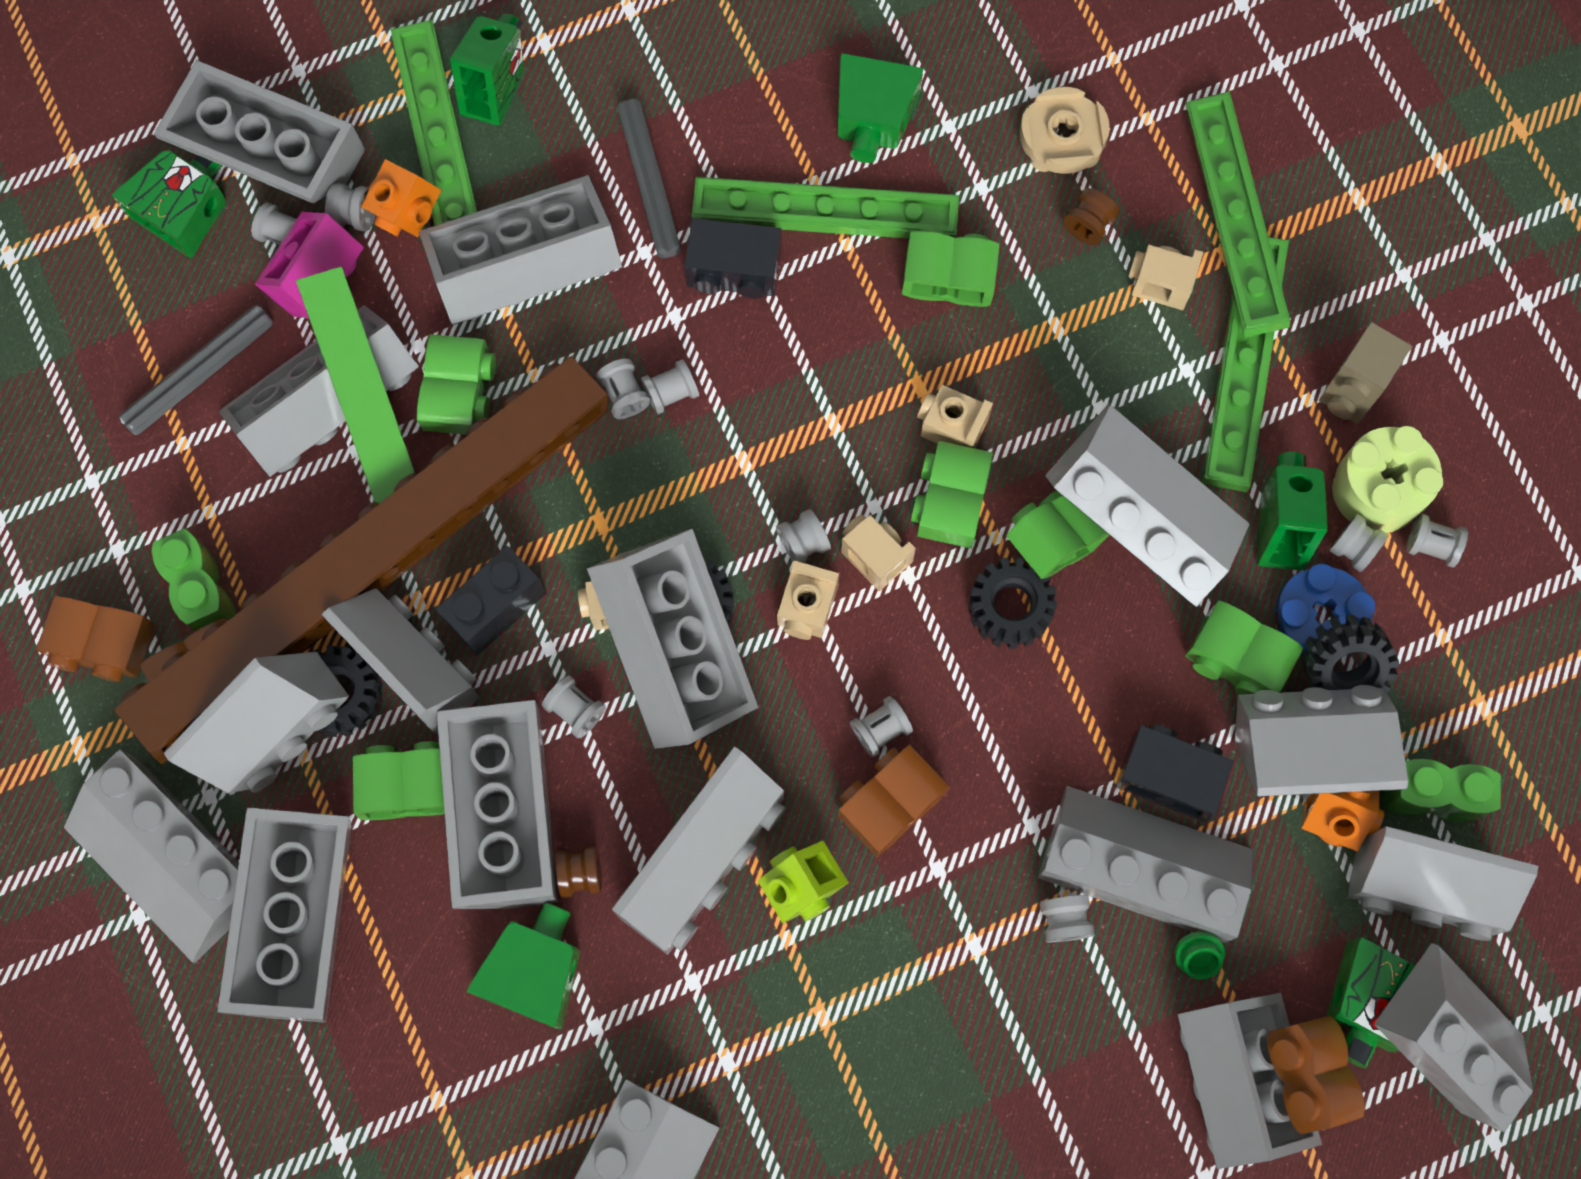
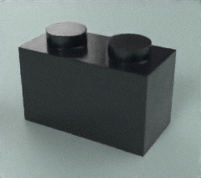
M692 218L684 266L687 287H694L697 291L708 294L717 293L721 290L738 292L740 295L752 299L762 298L764 295L775 297L782 249L781 228Z
M507 545L440 604L436 610L449 628L478 656L546 595V592L539 577Z
M1150 724L1148 728L1141 725L1132 737L1115 788L1206 823L1217 813L1234 760L1223 757V751L1209 743L1195 742L1192 745L1176 738L1177 733L1165 726Z

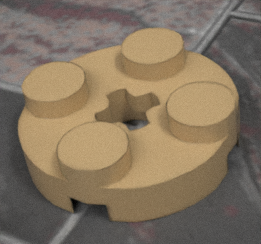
M1055 87L1039 94L1035 102L1029 108H1026L1020 126V141L1025 153L1030 157L1032 166L1041 172L1051 171L1069 174L1096 165L1106 146L1109 135V119L1104 107L1098 101L1095 105L1091 100L1085 98V92L1077 88ZM1066 123L1067 129L1075 130L1076 133L1071 134L1070 137H1061L1054 131L1058 129V124Z

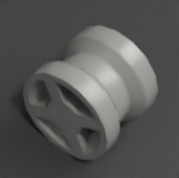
M332 184L326 196L325 213L333 218L342 228L346 225H352L355 230L367 232L371 229L376 216L361 207L369 187L359 186L353 190L349 189L345 184Z
M811 509L800 513L799 519L793 523L783 522L776 526L778 536L792 562L794 560L806 563L808 556L816 552L824 554L831 550L829 539L820 521Z
M1357 513L1329 551L1336 556H1346L1352 560V566L1359 572H1362L1381 549L1389 535L1383 530L1374 531L1368 527L1366 519Z
M1088 895L1059 897L1040 902L1041 913L1047 917L1048 928L1044 932L1047 943L1079 940L1095 936L1094 925L1087 920L1086 911L1090 907Z

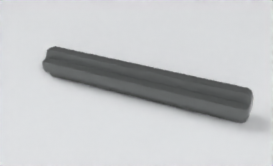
M635 98L621 101L618 104L619 116L657 255L662 259L676 256L680 253V243L641 103Z
M252 306L120 413L119 418L121 422L134 435L142 433L272 327L273 322L270 316L260 306Z

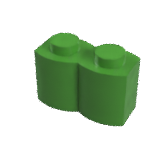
M924 228L920 231L910 232L902 295L926 301L946 300L959 305L990 306L995 289L1000 244L989 240L988 237L981 234H968L964 237L954 238L945 235L942 230L936 228Z
M430 334L424 361V377L420 387L417 406V421L423 431L467 435L468 430L475 422L489 416V397L483 396L486 381L494 379L496 358L494 353H490L484 339Z
M938 441L936 454L926 452L921 479L929 481L926 496L917 494L911 522L920 523L917 537L972 549L993 452Z
M1056 490L1045 498L1038 507L1034 503H1030L1016 513L1011 519L1015 526L1006 536L1041 579H1045L1067 565H1071L1092 553L1110 534Z
M185 528L153 542L152 557L159 574L170 583V603L181 621L196 632L212 622L226 617L230 620L236 615L231 597L219 585V570L213 555Z
M1218 600L1210 609L1185 657L1193 662V668L1199 674L1213 680H1217L1219 677L1228 680L1236 686L1235 692L1238 695L1254 694L1261 690H1272L1280 693L1304 647L1282 632L1259 623L1246 612Z
M419 742L414 744V750L395 752V747L376 745L367 747L365 754L353 756L354 815L360 820H386L408 816L444 815L439 742Z
M1434 760L1405 761L1408 776L1407 789L1383 791V807L1394 814L1406 817H1419L1433 813L1441 819L1461 823L1477 820L1501 809V774L1481 765L1467 764L1451 769Z

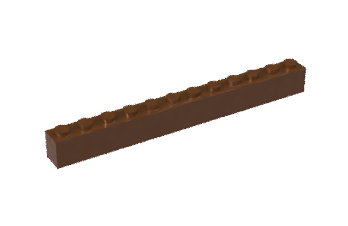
M572 356L561 364L555 362L549 365L540 374L538 382L526 391L518 390L514 392L504 402L503 409L490 419L484 417L475 422L468 430L467 436L455 446L447 445L440 449L433 456L428 467L417 475L412 473L404 477L395 486L394 493L380 504L374 502L365 507L357 516L356 522L344 532L336 531L322 541L318 552L305 562L297 561L285 569L278 583L266 592L261 590L251 595L243 603L241 611L227 622L220 621L212 625L203 634L202 641L187 653L184 651L179 652L168 659L159 675L147 684L140 683L129 689L123 695L122 703L113 710L148 752L162 765L168 760L164 752L255 657L304 653L334 629L321 615L329 607L375 588L380 592L607 414L608 394Z

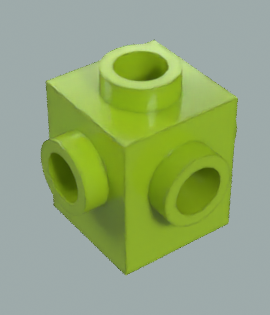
M824 841L797 851L795 846L783 851L770 860L773 869L757 880L782 923L799 915L802 916L805 922L813 919L830 907L826 899L849 883Z

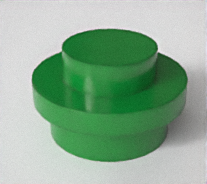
M1198 931L1184 936L1177 943L1174 957L1178 967L1188 976L1203 980L1215 976L1221 970L1225 958V948L1221 939L1215 934Z

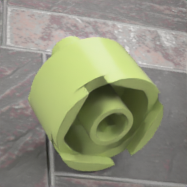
M1383 427L1372 430L1363 435L1340 462L1332 485L1334 501L1339 511L1349 521L1358 513L1366 519V525L1374 531L1383 530L1385 533L1400 530L1409 525L1434 500L1442 488L1441 464L1431 445L1413 427Z

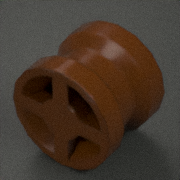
M1086 188L1082 190L1077 198V207L1068 210L1064 216L1063 224L1067 231L1076 239L1089 245H1097L1105 236V227L1115 222L1120 211L1114 200L1100 190Z
M595 844L585 845L578 852H570L566 848L556 849V875L561 898H570L577 891L586 890L590 894L602 892L599 856Z

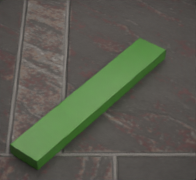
M428 20L390 29L424 180L442 190L432 209L434 225L437 226L476 213L478 210L433 21Z
M1230 91L1186 102V111L1244 338L1290 328L1287 306Z
M696 177L692 218L781 228V230L909 239L910 232L920 231L924 228H936L942 230L945 235L956 238L959 195Z
M1268 236L1282 288L1289 240ZM1233 293L1202 483L1248 492L1251 487L1275 331L1244 338Z
M341 266L298 279L296 283L374 502L380 504L394 493L395 486L404 477L415 472Z

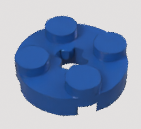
M1326 564L1314 565L1311 569L1301 571L1293 576L1282 588L1275 602V613L1277 612V620L1280 625L1278 631L1298 642L1304 647L1303 650H1308L1305 642L1309 636L1315 639L1319 638L1315 629L1321 623L1315 620L1318 612L1313 608V604L1317 603L1321 606L1327 604L1330 606L1333 616L1335 618L1338 617L1341 624L1346 623V615H1355L1358 623L1362 616L1370 618L1372 621V615L1375 612L1373 598L1357 579L1343 570L1332 568ZM1328 619L1322 623L1326 630L1332 628Z

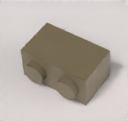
M1371 322L1345 358L1319 398V401L1327 405L1329 411L1335 416L1345 420L1350 419L1358 424L1386 389L1413 346Z

